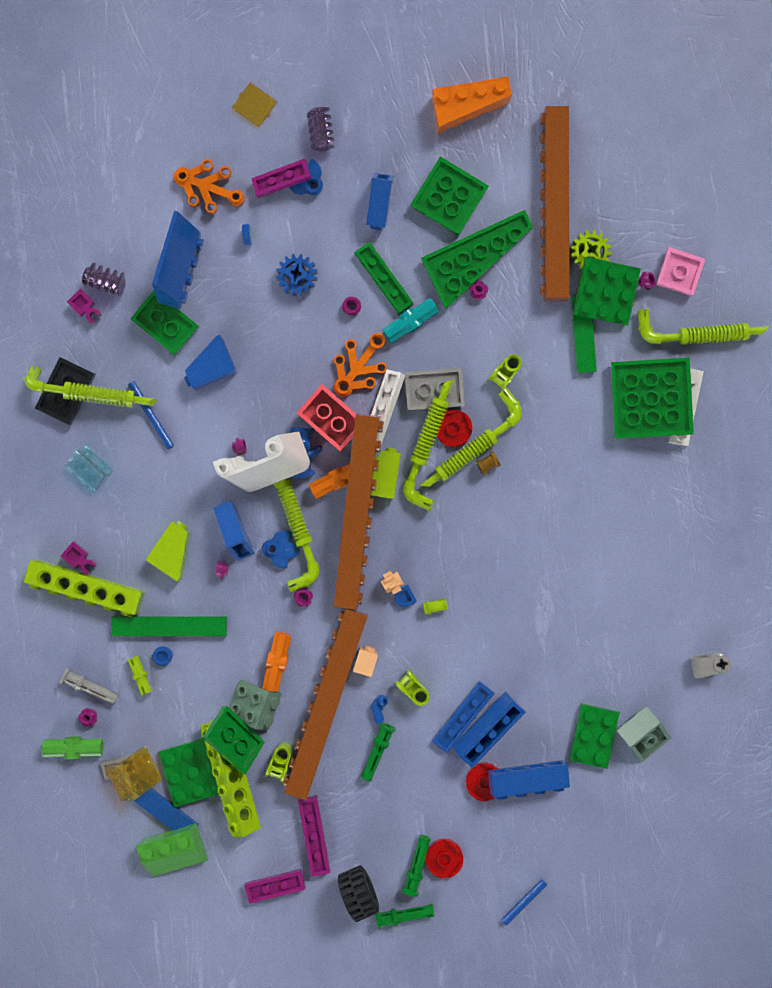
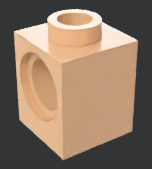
M366 645L364 648L360 647L353 672L372 677L378 657V652H375V648Z

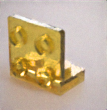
M146 746L140 748L122 762L110 763L105 767L121 801H134L162 780Z

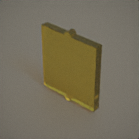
M250 82L245 90L239 93L240 97L234 103L232 109L257 127H260L264 120L270 117V112L277 104V101Z

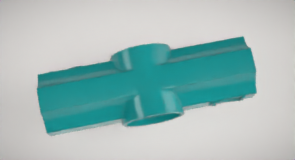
M429 298L414 309L410 308L398 317L399 319L390 323L382 331L392 344L405 334L417 330L423 325V322L436 315L439 310L434 301Z

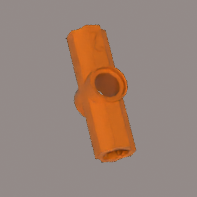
M350 463L344 467H338L328 472L326 476L308 484L315 499L348 485Z
M275 632L272 648L266 661L265 668L267 669L262 687L267 691H279L282 675L285 672L288 661L287 653L292 636L288 633Z

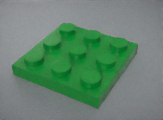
M440 156L410 204V207L459 236L489 186Z
M585 257L572 315L628 326L641 268Z
M203 738L159 751L174 807L219 795L217 782L212 773L211 761L207 755V747Z

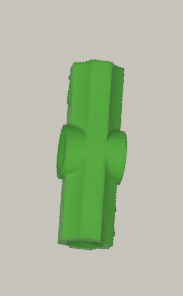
M72 736L64 739H45L42 744L43 757L78 759L82 756H102L104 750L103 738L82 739L79 736Z

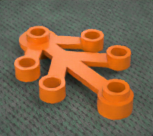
M210 159L203 160L201 165L190 170L186 167H181L175 171L174 181L177 185L184 187L188 196L187 201L193 208L199 206L200 200L194 194L191 185L199 188L206 204L205 209L209 214H215L218 210L209 192L229 199L230 203L235 207H240L244 204L245 197L240 190L229 191L213 184L219 180L231 177L232 173L228 166H222L219 172L203 179H198L195 176L203 172H211L214 169ZM206 163L211 164L210 168H205L204 166ZM224 170L229 171L227 175L222 174ZM186 174V178L180 179V175ZM235 194L240 196L238 200L233 199ZM196 198L197 202L192 204L191 199ZM210 205L215 206L214 210L209 211L208 207Z
M374 333L370 337V345L358 362L356 342L352 339L346 341L345 347L348 350L351 368L347 376H345L344 356L336 355L334 357L338 373V380L334 383V390L337 395L345 397L350 395L354 389H373L376 386V381L372 377L366 378L365 381L352 382L357 375L386 373L387 365L384 362H379L377 365L364 366L376 349H380L385 345V337L381 333ZM376 338H379L381 340V343L379 345H376L374 343V340ZM353 342L355 344L354 348L349 349L347 347L348 343ZM339 357L343 359L341 364L336 363V359ZM384 365L385 370L379 371L378 366ZM372 380L374 382L373 386H367V381ZM346 384L347 389L342 391L340 385Z

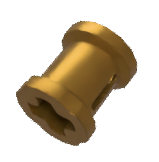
M493 451L484 459L476 461L483 475H486L487 471L492 468L501 466Z

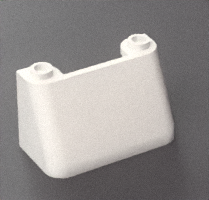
M293 432L279 434L268 439L265 444L268 456L256 462H248L244 460L243 455L235 458H222L214 461L213 464L220 477L247 492H253L306 471L310 461L300 433Z

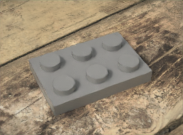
M462 368L405 372L407 411L432 408L430 405L433 404V397L439 398L443 384L452 379L454 380L446 398V401L450 402L448 408L464 407Z

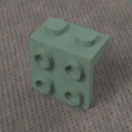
M240 680L230 709L246 725L254 729L269 730L273 723L276 709L280 704L282 693L267 691L246 680Z

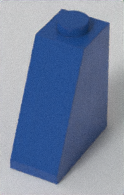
M375 173L372 178L366 225H370L371 229L381 230L382 227H386L394 179L392 175Z
M221 335L216 336L185 370L187 376L184 378L188 387L192 386L194 390H197L237 373Z
M222 502L217 507H214L213 509L226 548L235 559L239 561L255 554L233 502Z

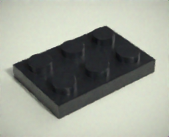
M59 357L47 384L64 386L65 382H71L72 385L73 383H76V385L79 383L80 386L81 384H84V386L86 384L89 387L96 374ZM44 391L35 409L68 425H72L83 399L82 401H79V399L76 401L75 398L74 400H71V398L70 400L63 399V394Z

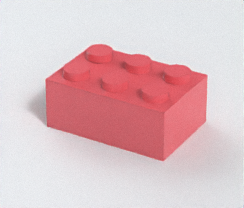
M322 384L299 409L297 414L338 451L342 452L353 440L356 413Z

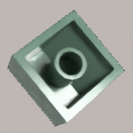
M647 706L643 710H639L632 719L623 723L617 730L621 738L641 762L671 739L662 723Z

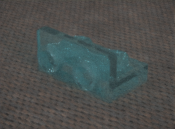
M87 446L76 450L65 465V468L92 492L96 491L104 479L113 472V469Z

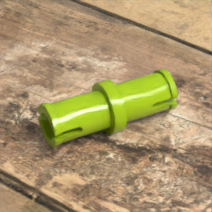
M139 655L128 659L127 661L134 675L132 678L136 680L141 696L153 691L146 676L148 673L144 671Z

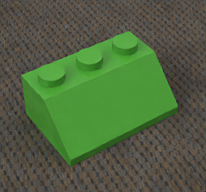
M197 823L144 838L136 846L142 866L154 877L208 861Z

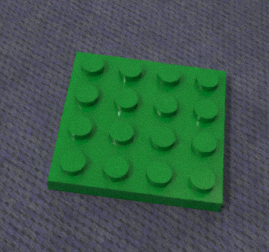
M690 357L611 362L614 439L694 435Z

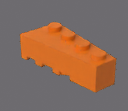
M509 77L432 89V103L438 134L451 127H457L467 120H473L481 114L489 113L509 104L512 96Z

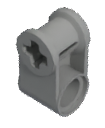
M721 653L698 655L690 658L694 678H705L715 674L726 673L731 668L730 659Z

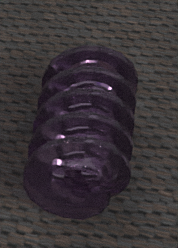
M316 107L307 113L308 126L310 127L309 133L311 134L310 141L312 142L311 148L315 151H327L334 148V145H330V143L334 142L335 139L329 137L334 132L327 129L332 127V123L326 122L331 119V115L325 114L330 112L329 107Z
M93 262L90 267H86L84 270L82 284H88L90 287H96L98 290L103 289L104 292L110 291L111 294H117L121 297L126 285L125 273L122 272L120 276H117L118 271L114 270L110 274L109 267L104 272L103 265H99L98 269H96V263Z

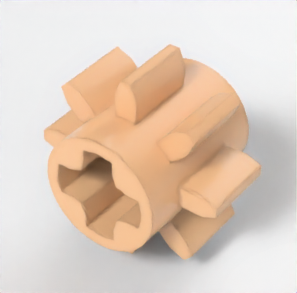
M390 570L383 574L385 579L381 580V583L387 593L392 591L393 594H396L402 590L400 586L404 583L398 572L393 574Z

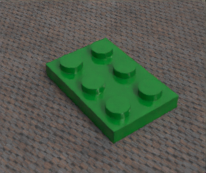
M154 290L130 318L175 356L200 327L178 308L158 303Z
M581 703L569 760L608 769L620 712Z
M228 706L221 708L203 736V739L241 774L247 773L265 743Z

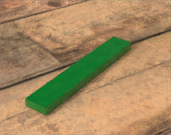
M112 616L111 636H227V616Z

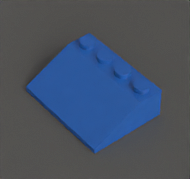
M175 210L152 286L158 303L181 309L182 303L185 304L187 301V286L192 284V269L197 267L198 257L196 256L198 250H202L204 240L201 239L200 231Z

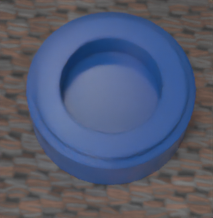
M160 646L153 652V660L159 666H165L172 661L173 652L167 646Z

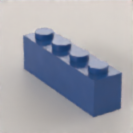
M505 691L453 746L459 758L473 768L526 711Z
M563 760L488 770L490 794L498 800L507 799L508 796L512 795L525 797L527 793L533 792L534 794H544L548 790L561 792L564 791V788L570 787L568 764Z

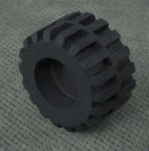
M361 865L338 875L341 897L349 915L355 922L379 913V902L368 873Z

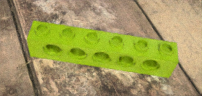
M37 559L30 560L24 578V583L29 584V587L32 589H48L47 593L53 595L65 594L67 599L75 601L82 599L85 600L84 603L87 605L96 606V604H99L105 610L114 611L116 609L121 611L122 615L129 617L139 613L145 594L143 590ZM46 573L50 574L51 581L49 583H47L44 580V576ZM64 578L68 579L70 583L68 588H65L62 584ZM82 584H86L88 587L86 594L81 591ZM101 589L106 591L107 596L105 599L99 596ZM119 594L125 597L123 605L117 601Z
M214 719L200 725L202 737ZM205 741L207 755L212 765V773L216 779L218 793L223 803V811L229 824L228 829L232 837H245L261 828L247 776L236 770Z

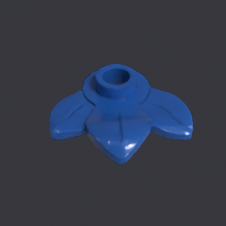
M311 159L308 163L312 179L289 187L293 193L297 195L308 193L315 196L323 190V182L320 179L322 170L314 159ZM313 183L317 184L315 189H311Z
M289 530L276 532L272 539L265 541L262 545L264 556L271 558L273 565L278 568H287L288 559L297 556L300 552L296 544L289 542L292 534ZM271 545L275 547V551L272 553L269 551Z

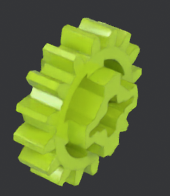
M586 230L584 236L579 233L578 239L573 240L572 243L575 246H571L570 251L574 253L570 255V258H575L573 265L579 264V270L583 268L585 257L610 261L607 257L612 255V252L608 251L612 245L606 244L609 238L603 239L602 232L596 235V230H593L592 234ZM579 245H581L580 247H581V249H582V253H581L580 255H579ZM601 248L603 249V256H602V258H601V254H600V249H601ZM588 249H593L594 253L589 254L587 251Z

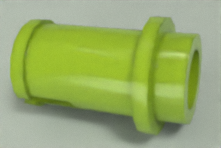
M443 598L430 602L426 600L423 603L424 613L431 615L434 612L448 610L446 599Z

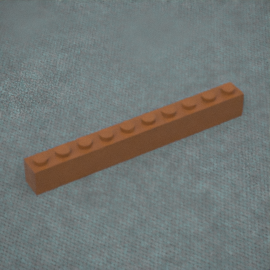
M546 106L544 112L540 114V125H543V132L540 134V144H543V151L540 153V163H543V170L540 172V182H543V189L540 191V200L543 201L540 219L543 220L544 226L540 230V238L544 239V246H541L540 257L544 258V265H541L540 275L544 277V284H541L540 294L544 296V301H567L569 299V106Z
M359 413L355 416L333 607L357 610L358 605H362L363 593H360V588L365 583V574H362L363 567L367 566L368 556L365 555V548H369L370 537L367 536V529H371L372 518L369 517V513L374 508V499L371 496L372 491L376 490L377 479H374V471L378 472L379 460H376V454L381 450V441L378 440L379 433L383 432L384 421H380L381 416Z
M345 609V611L341 610L338 622H341L339 630H334L331 640L335 642L333 648H328L325 658L329 660L327 666H322L319 676L323 678L321 684H316L313 695H316L314 703L310 702L307 711L310 717L308 721L304 720L301 729L304 735L302 739H298L295 750H298L297 756L292 757L289 765L292 772L290 776L286 775L283 786L286 787L285 794L307 800L368 614L353 609Z

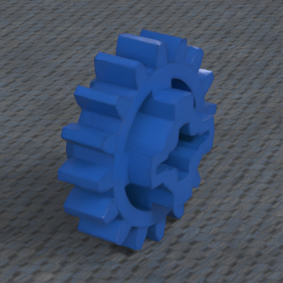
M292 254V259L286 256L285 263L279 262L282 268L276 269L277 273L280 274L276 279L277 281H282L279 283L280 288L285 286V293L291 291L292 296L296 292L302 296V291L304 290L308 294V288L315 287L312 282L318 280L314 276L318 273L317 269H312L315 267V263L309 264L310 258L306 257L303 259L302 254L298 258L295 257V254ZM303 265L309 269L310 273L303 270ZM299 269L301 276H298L295 281L293 274H296ZM285 277L291 280V285L285 281ZM303 282H307V283L304 284L303 286H300V287H299V285L302 284Z

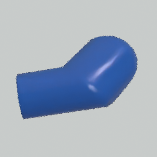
M384 695L377 696L371 705L376 724L385 721L382 710L389 700Z

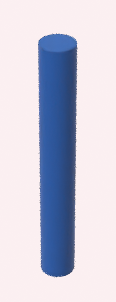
M542 879L501 919L502 922L507 926L548 884Z

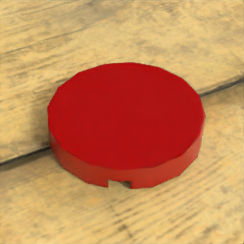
M447 410V412H444L446 413L443 415L444 419H441L443 422H440L442 424L439 426L440 430H437L439 431V433H436L437 438L445 446H461L469 440L472 434V421L466 413L460 410Z
M488 762L477 763L467 772L465 779L466 788L476 800L487 802L495 799L490 794L488 770L499 769L494 764Z
M442 838L435 840L429 845L425 860L427 868L433 875L438 878H450L459 873L463 866L464 857L462 849L456 842L451 839Z

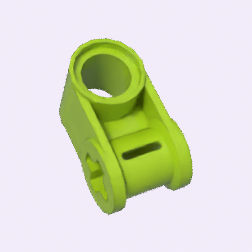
M516 354L509 355L495 369L488 380L495 382L501 387L500 390L503 391L521 368V358ZM515 359L518 363L517 368H510L507 364L508 360Z
M408 669L406 671L407 674L400 681H396L395 684L416 705L424 706L429 701V691ZM417 692H424L426 699L423 701L417 700L415 697Z
M282 742L277 745L269 762L265 777L271 776L280 779V782L283 783L293 751L290 744ZM281 749L286 750L288 755L282 757L278 751Z

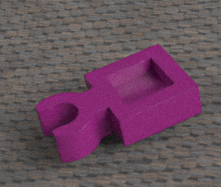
M79 289L67 301L81 317L86 313L87 320L92 324L95 323L92 320V314L96 313L98 316H102L99 310L92 308L95 302L82 289Z
M75 541L61 554V557L73 568H77L80 565L81 571L84 574L88 575L91 573L86 568L87 564H91L93 567L97 566L95 561L86 559L89 553Z

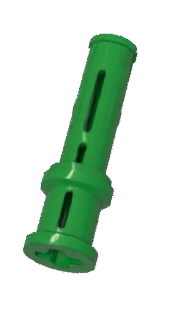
M381 722L379 725L380 729L377 737L373 739V749L361 774V778L370 782L384 750L390 745L389 740L392 733L396 731L394 726L385 722Z
M419 835L411 869L406 873V884L402 888L404 894L412 897H418L419 884L423 880L422 869L431 838L426 835Z
M433 904L404 910L392 908L391 911L377 913L378 929L389 925L395 927L402 922L435 917Z

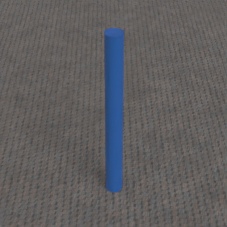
M135 381L128 384L131 391H135L134 396L144 397ZM140 404L167 449L174 447L173 442L149 405Z

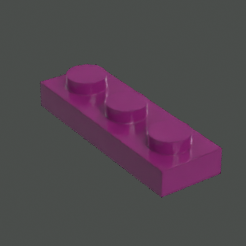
M302 159L251 179L256 196L261 198L312 178L306 160Z
M297 869L245 882V889L249 904L305 890L306 885L302 869Z

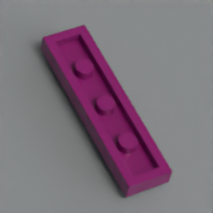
M309 796L307 800L298 798L311 877L330 874L331 870L318 796Z

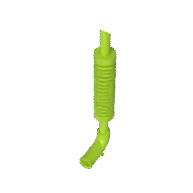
M649 309L637 311L639 321L637 330H640L643 339L651 344L679 341L680 345L748 340L750 335L763 334L769 328V326L749 328L748 323L679 328L678 333L661 334L653 332V326L650 324Z
M31 366L27 376L23 378L25 385L30 390L38 393H44V391L63 394V399L70 400L71 398V400H74L75 398L76 401L78 399L82 401L83 399L84 402L86 400L87 402L91 401V403H94V401L95 403L99 402V404L103 402V404L107 403V405L111 403V405L117 406L118 404V406L122 405V407L126 405L129 408H133V404L152 406L157 402V399L134 396L135 391L131 390L127 392V390L123 391V389H120V391L119 389L115 390V388L112 390L111 388L107 389V387L103 389V387L100 388L94 385L93 387L92 385L88 387L86 384L85 386L84 384L80 386L79 383L77 385L73 383L72 385L71 382H65L64 386L45 384V382L38 379L41 375V369L36 366L35 370H33L34 366Z
M454 379L443 384L439 398L433 397V404L430 405L432 408H429L431 411H428L429 415L426 416L428 418H425V426H422L424 429H421L422 433L419 434L421 436L418 437L420 440H417L418 444L416 443L415 445L417 447H414V454L410 458L414 462L408 479H405L403 486L404 495L408 501L413 503L412 506L417 505L428 511L432 510L433 506L431 505L435 504V500L420 495V492L414 489L416 485L415 479L420 466H426L428 455H430L429 451H432V444L435 443V437H437L436 433H439L437 430H440L439 426L442 425L440 422H443L441 419H444L443 415L446 414L444 411L447 412L446 408L450 404V402L446 401Z
M509 388L504 389V391L498 394L508 407L507 410L510 416L506 418L507 421L493 431L489 428L486 429L484 434L481 433L477 436L478 438H474V440L469 442V445L466 444L465 447H462L463 450L459 449L460 452L457 451L456 454H453V457L450 456V459L444 460V464L440 463L441 466L438 465L434 468L436 473L419 486L430 487L440 479L445 482L449 479L448 476L452 477L451 474L454 475L455 472H458V469L461 470V467L467 466V462L471 463L470 460L473 461V458L479 457V454H483L486 451L485 449L488 450L489 447L491 448L492 445L498 443L496 437L519 423L522 417L520 400H516Z
M289 478L275 483L274 486L275 489H278L276 491L279 493L278 497H281L279 500H282L281 504H283L282 508H285L283 511H286L287 521H290V529H293L291 532H294L292 535L295 536L294 540H297L295 541L296 546H302L308 562V572L303 573V576L287 581L288 586L296 584L289 588L290 592L306 586L309 588V585L318 578L320 570L317 561L315 562L309 542L313 541L312 537L309 536L310 532H307L309 529H306L308 526L305 525L306 521H303L305 518H302L304 515H301V507H298L297 496L294 497L296 494L293 493L294 489H292L293 486H290L292 483Z

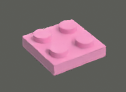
M669 247L655 285L692 297L705 259Z

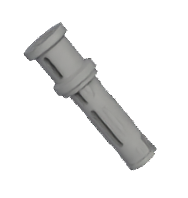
M69 668L64 671L59 682L61 685L71 686L75 691L82 690L112 705L115 704L119 693L87 680L85 675L82 674L80 676L73 673Z

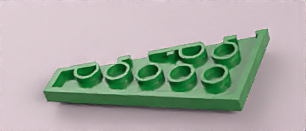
M525 210L421 258L445 310L533 229V225Z

